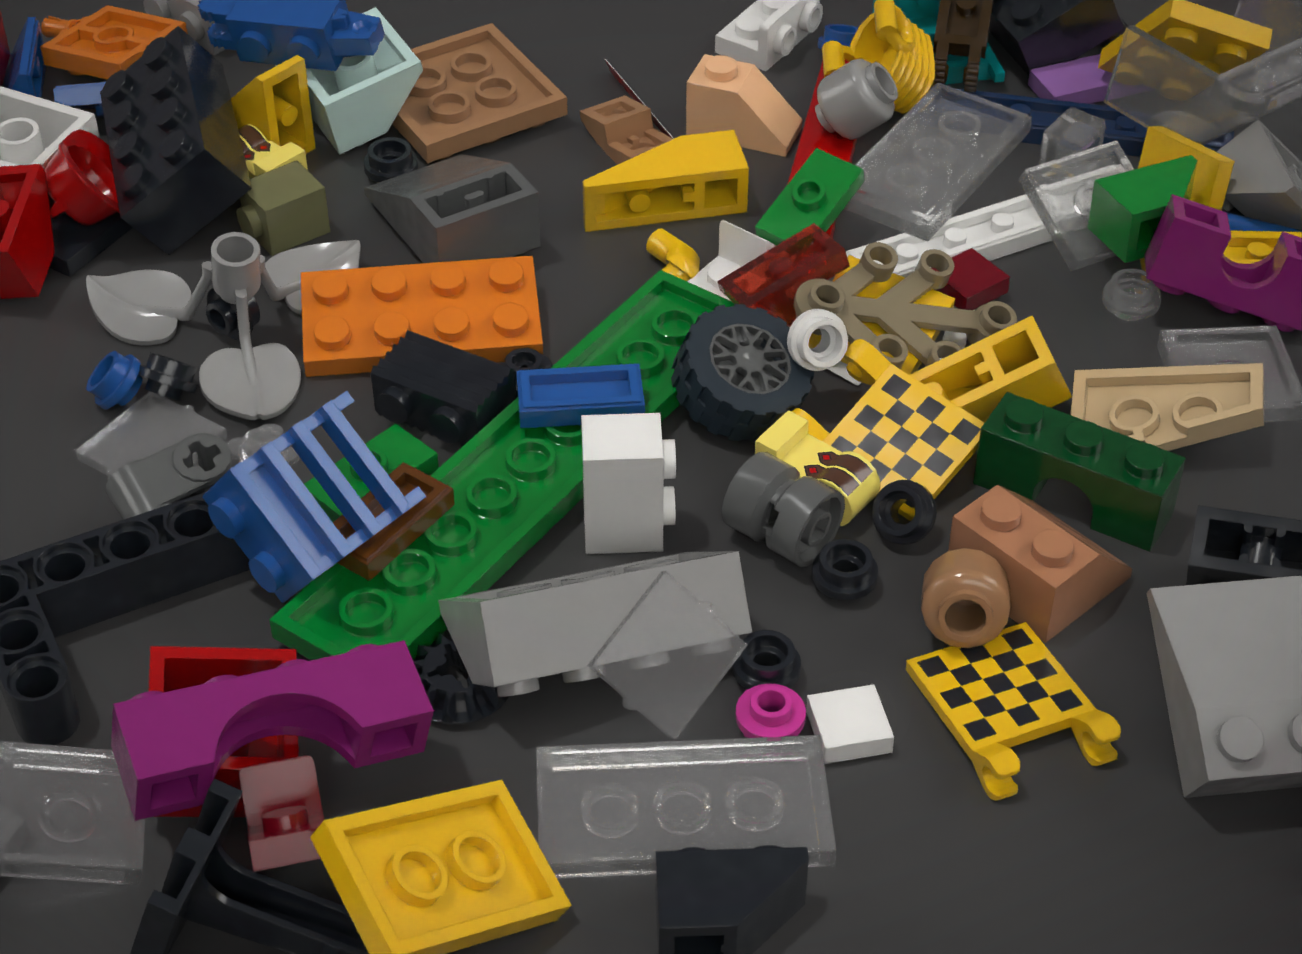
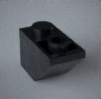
M762 845L750 849L707 850L700 847H687L678 851H656L655 901L658 954H753L805 905L809 865L808 847L782 848L776 845Z

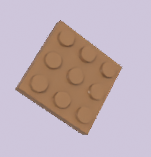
M490 23L411 49L421 61L423 71L392 124L424 160L429 163L438 159L449 158L455 153L484 143L495 142L507 135L531 127H538L548 121L568 115L567 96L495 25Z

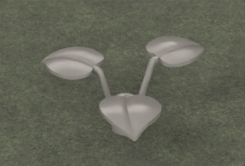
M230 232L217 237L211 245V262L205 261L202 263V276L192 296L189 286L181 277L162 270H136L111 276L87 275V294L94 315L112 336L129 344L156 345L165 343L175 336L178 320L189 321L193 318L212 282L215 292L224 301L236 304L241 349H220L206 358L199 371L201 392L210 404L223 412L248 420H267L282 414L292 405L300 389L301 370L295 355L285 345L266 343L252 348L248 301L258 292L262 283L272 301H280L285 298L288 307L293 312L302 315L301 272L359 268L361 244L359 240L313 244L286 250L274 255L265 262V257L260 255V246L252 236L241 232Z

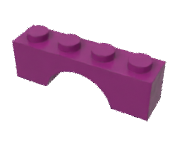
M405 640L380 646L364 644L339 655L311 661L295 659L270 670L238 677L234 675H221L201 685L164 693L161 691H147L132 697L130 700L114 703L111 747L134 821L203 805L208 789L225 760L240 747L263 737L297 735L317 740L337 751L354 768L424 752L434 710Z

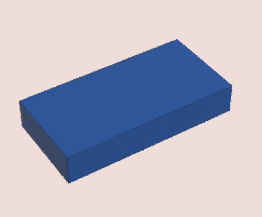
M639 364L516 371L520 428L582 425L581 415L645 413Z

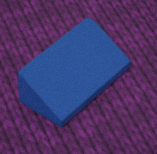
M28 17L10 55L3 87L42 98L46 65H44L40 49L44 42L39 20H36V17Z

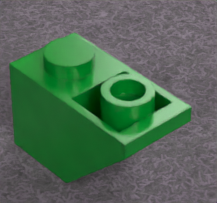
M1189 155L1095 179L1087 228L1124 263L1145 258L1144 254L1171 195L1173 194L1188 200L1191 199L1198 160Z

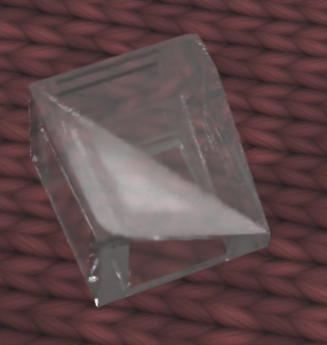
M1076 108L1067 109L1043 132L1038 175L1041 178L1059 184L1090 174L1100 163L1106 129L1105 120Z

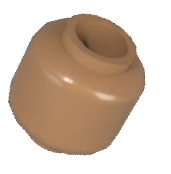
M970 548L947 551L936 558L924 574L921 611L928 629L942 642L950 646L967 649L983 646L998 637L1008 622L1011 607L1010 585L1003 567L989 554Z

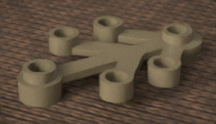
M881 242L868 244L859 264L834 282L826 279L808 280L800 285L794 297L796 318L811 309L830 311L843 321L850 344L857 339L869 342L891 364L899 369L902 368L908 351L924 363L926 367L939 361V358L943 359L962 349L951 341H939L936 343L920 328L965 333L969 343L972 345L1017 323L1015 311L1009 305L1000 301L988 302L978 307L976 311L915 304V301L931 289L945 287L954 270L952 258L947 253L937 249L925 251L921 255L915 271L879 298L857 297L856 295L873 281L885 282L889 280L897 265L898 255L891 246ZM873 260L879 261V262L883 263V265H882V264H878V263H876V262L873 261ZM861 321L877 323L889 334L876 336ZM816 329L813 334L822 335L820 329ZM881 351L891 354L894 358L884 355Z

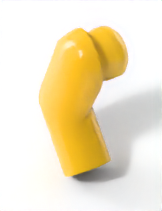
M663 228L657 229L650 235L646 243V250L649 254L666 264V267L661 269L662 271L685 281L694 278L700 271V259L692 247Z

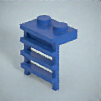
M345 391L334 400H330L312 415L296 423L287 432L261 447L243 462H239L230 468L202 496L208 504V513L215 527L225 537L233 538L249 559V568L255 580L266 591L275 593L282 603L426 497L419 486L404 496L341 411L355 401L348 391ZM319 426L323 427L385 510L377 517H374L311 433ZM290 446H292L356 531L347 539L339 532L281 453Z

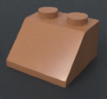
M999 485L990 489L953 516L948 551L970 548L981 550L994 557L1006 571L1011 602L1009 617L1018 624L1026 622L1044 643H1047L1131 578L1133 568L1033 500Z

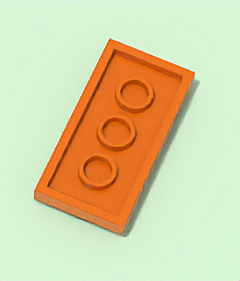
M533 255L301 272L303 363L306 377L371 372L373 365L378 366L380 358L384 359L387 351L391 352L393 345H398L400 337L404 338L407 330L496 363L505 362L506 355L519 348H530L543 354Z

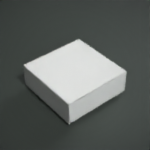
M874 684L807 695L806 713L824 764L893 752L894 735Z

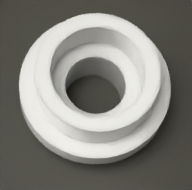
M811 309L802 313L792 323L788 332L787 346L790 356L798 365L812 371H822L834 366L844 357L848 347V336L843 321L836 314L824 309ZM816 329H820L822 333L821 341L815 348L810 349L808 346L810 336Z

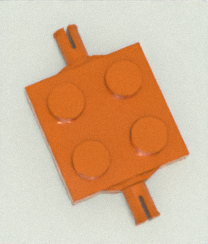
M107 5L94 14L79 20H64L50 15L48 18L45 17L41 25L42 33L45 37H53V39L41 45L40 49L44 65L68 70L73 75H89L108 80L114 73L120 70L125 71L142 57L146 47L156 38L167 36L177 26L187 34L188 32L186 22Z

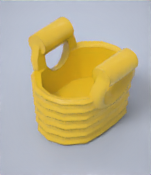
M894 0L875 1L874 12L859 26L850 47L842 45L837 41H828L822 46L824 78L845 65V60L850 62L855 59H864L871 64L878 62L885 67L892 76L898 90V97L894 101V111L902 114L918 108L927 98L935 80V60L930 35L925 34L923 29L917 27V24L911 23L901 8L895 5Z

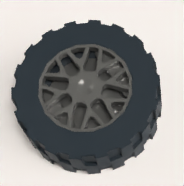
M735 304L731 307H725V305L714 307L713 311L709 313L705 311L698 316L695 324L692 323L674 358L672 365L674 373L671 380L672 386L676 387L678 393L676 398L680 405L685 406L689 411V416L696 423L699 421L707 427V431L715 435L727 436L728 440L739 442L743 439L755 442L788 410L792 411L802 406L812 388L810 383L814 378V371L798 365L790 356L787 346L790 328L787 326V322L780 317L775 318L768 314L767 310L758 307L756 309L749 308L745 304Z

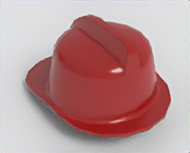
M81 129L72 131L59 143V149L44 168L46 171L48 194L54 200L50 208V215L53 218L65 212L74 221L84 226H92L117 212L120 213L109 145L91 132Z

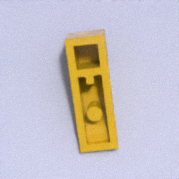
M725 130L682 135L583 180V222L585 232L746 213L748 206L749 166L735 131Z
M1033 315L910 374L913 378L984 423L1006 392L1033 400L1050 408L1072 398Z

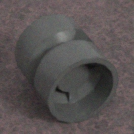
M758 452L739 468L730 482L723 501L722 518L725 524L755 542L766 540L767 547L774 553L799 567H807L813 563L822 548L834 539L842 522L845 499L839 491L812 476L800 478V472L795 467L772 454Z

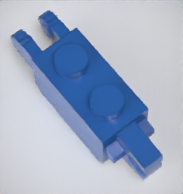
M201 0L199 5H197L202 19L210 23L215 21L214 24H211V27H208L209 30L207 31L211 45L213 44L214 47L219 49L224 47V49L236 50L239 60L244 62L279 65L299 55L305 59L306 68L337 71L344 57L374 55L378 50L379 43L383 41L385 36L379 17L348 11L345 0Z

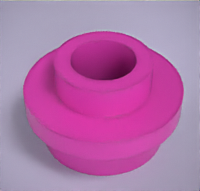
M761 684L745 691L736 704V723L749 743L760 749L778 750L788 746L799 735L805 725L806 707L802 698L792 689L782 685Z

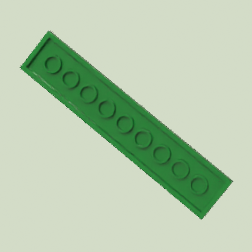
M659 270L551 368L639 364L645 413H660L662 422L680 405L676 398L678 394L676 387L672 386L671 377L674 373L672 365L692 323L695 324L698 316L705 311L709 313L713 311L714 307L721 305L731 307L737 303ZM517 397L430 475L453 488L455 505L370 581L338 563L334 564L309 583L269 619L272 638L291 649H296V652L310 660L347 653L351 649L364 644L380 646L405 640L414 661L418 645L430 646L437 639L439 632L442 634L447 630L440 613L438 600L487 591L583 498L582 425L520 428Z

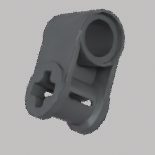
M211 433L190 435L170 447L146 458L128 462L118 468L108 479L105 492L123 520L205 493L211 488L212 484L216 483L231 468L232 454L229 445L221 437ZM194 452L197 454V466H193L192 454Z

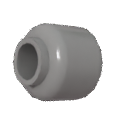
M855 59L820 81L817 88L819 104L815 107L816 116L828 132L833 133L836 131L842 137L854 140L874 130L892 117L895 109L894 101L898 97V90L892 76L880 63L874 62L871 64L864 59Z

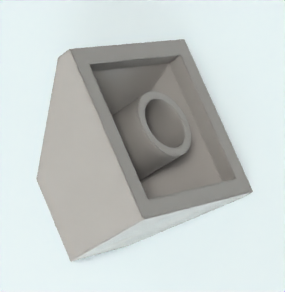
M1256 120L1216 151L1235 161L1223 208L1229 212L1235 207L1245 217L1302 230V162L1259 120Z

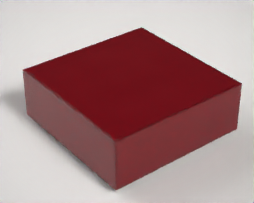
M970 248L952 257L954 270L948 283L941 289H934L955 298L954 306L956 308L974 310L1008 293L1010 276L973 248Z

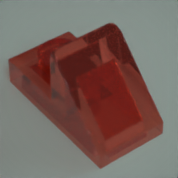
M813 223L718 280L717 284L720 291L734 304H745L749 308L756 309L758 307L767 310L768 314L775 318L780 317L787 322V326L791 327L796 319L794 297L800 285L811 279L828 280L850 267L845 248Z

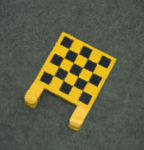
M857 339L847 348L844 355L849 361L846 368L851 377L861 383L871 385V388L832 432L828 433L804 410L796 408L792 412L809 421L808 434L841 452L852 451L867 459L876 469L880 478L881 487L879 492L891 482L911 480L926 487L935 499L977 451L980 430L984 422L891 364L869 342ZM911 501L905 502L900 506L898 513L911 521L915 515V507Z
M1026 622L1003 629L998 637L983 646L968 649L949 646L906 660L907 673L971 759L981 785L991 800H1001L1018 793V784L1013 781L1011 776L1020 772V760L1010 748L1071 727L1083 756L1092 766L1112 762L1118 757L1117 750L1110 743L1118 740L1121 736V728L1116 719L1110 714L1094 707Z

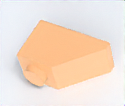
M704 54L687 81L686 135L734 130L742 148L783 157L787 156L802 129L803 119L755 64L736 61L725 55L712 56Z

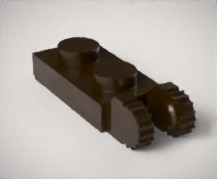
M940 0L933 52L936 53L935 80L931 88H944L949 71V65L947 64L948 55L968 57V64L964 68L962 82L964 91L976 93L981 58L985 59L994 0Z

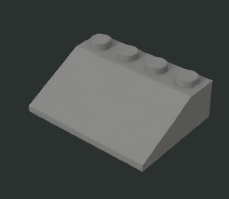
M1302 575L1150 588L1146 593L1184 798L1302 787Z

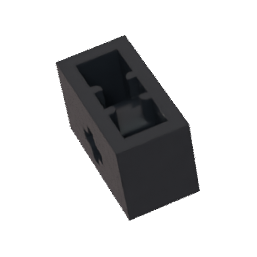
M1198 505L1186 585L1302 575V520Z

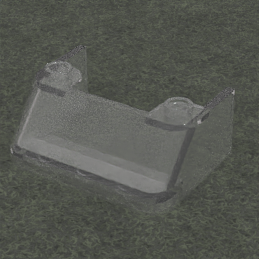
M1239 0L1234 17L1273 29L1270 47L1268 51L1257 58L1221 74L1212 71L1134 25L1126 27L1104 103L1145 128H1148V126H1164L1192 141L1205 145L1302 99V2L1299 0Z

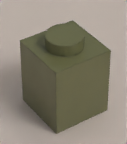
M297 160L251 178L252 189L240 198L241 207L237 209V219L243 233L256 239L271 256L330 232L325 187Z

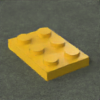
M1168 0L1101 50L1098 68L1114 73L1115 77L1122 82L1129 84L1145 83L1163 89L1162 92L1168 97L1190 99L1268 51L1273 29L1186 0Z
M502 779L327 819L320 824L310 837L369 954H447L557 921L572 906Z

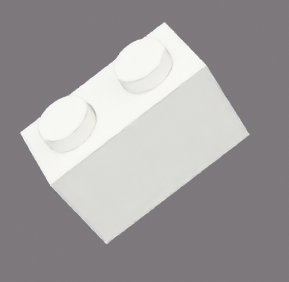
M660 413L581 415L586 554L663 552V525H675L676 522L674 486L664 487V479H676L675 439H662Z

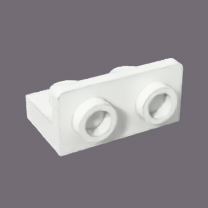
M757 0L715 35V53L729 56L736 61L755 64L758 69L767 71L783 56H787L803 38L818 28L823 15V6L820 4V0Z

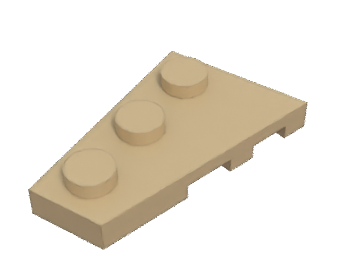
M1263 363L1075 370L1071 415L1139 441L1155 445L1166 451L1264 426Z

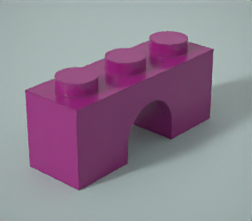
M1172 194L1144 254L1146 278L1152 280L1155 286L1167 293L1182 295L1187 292L1207 299L1212 306L1221 311L1235 314L1241 310L1262 317L1265 323L1277 330L1293 332L1297 329L1302 331V238L1282 231L1275 248L1266 258L1251 264L1236 263L1223 254L1231 238L1227 212Z

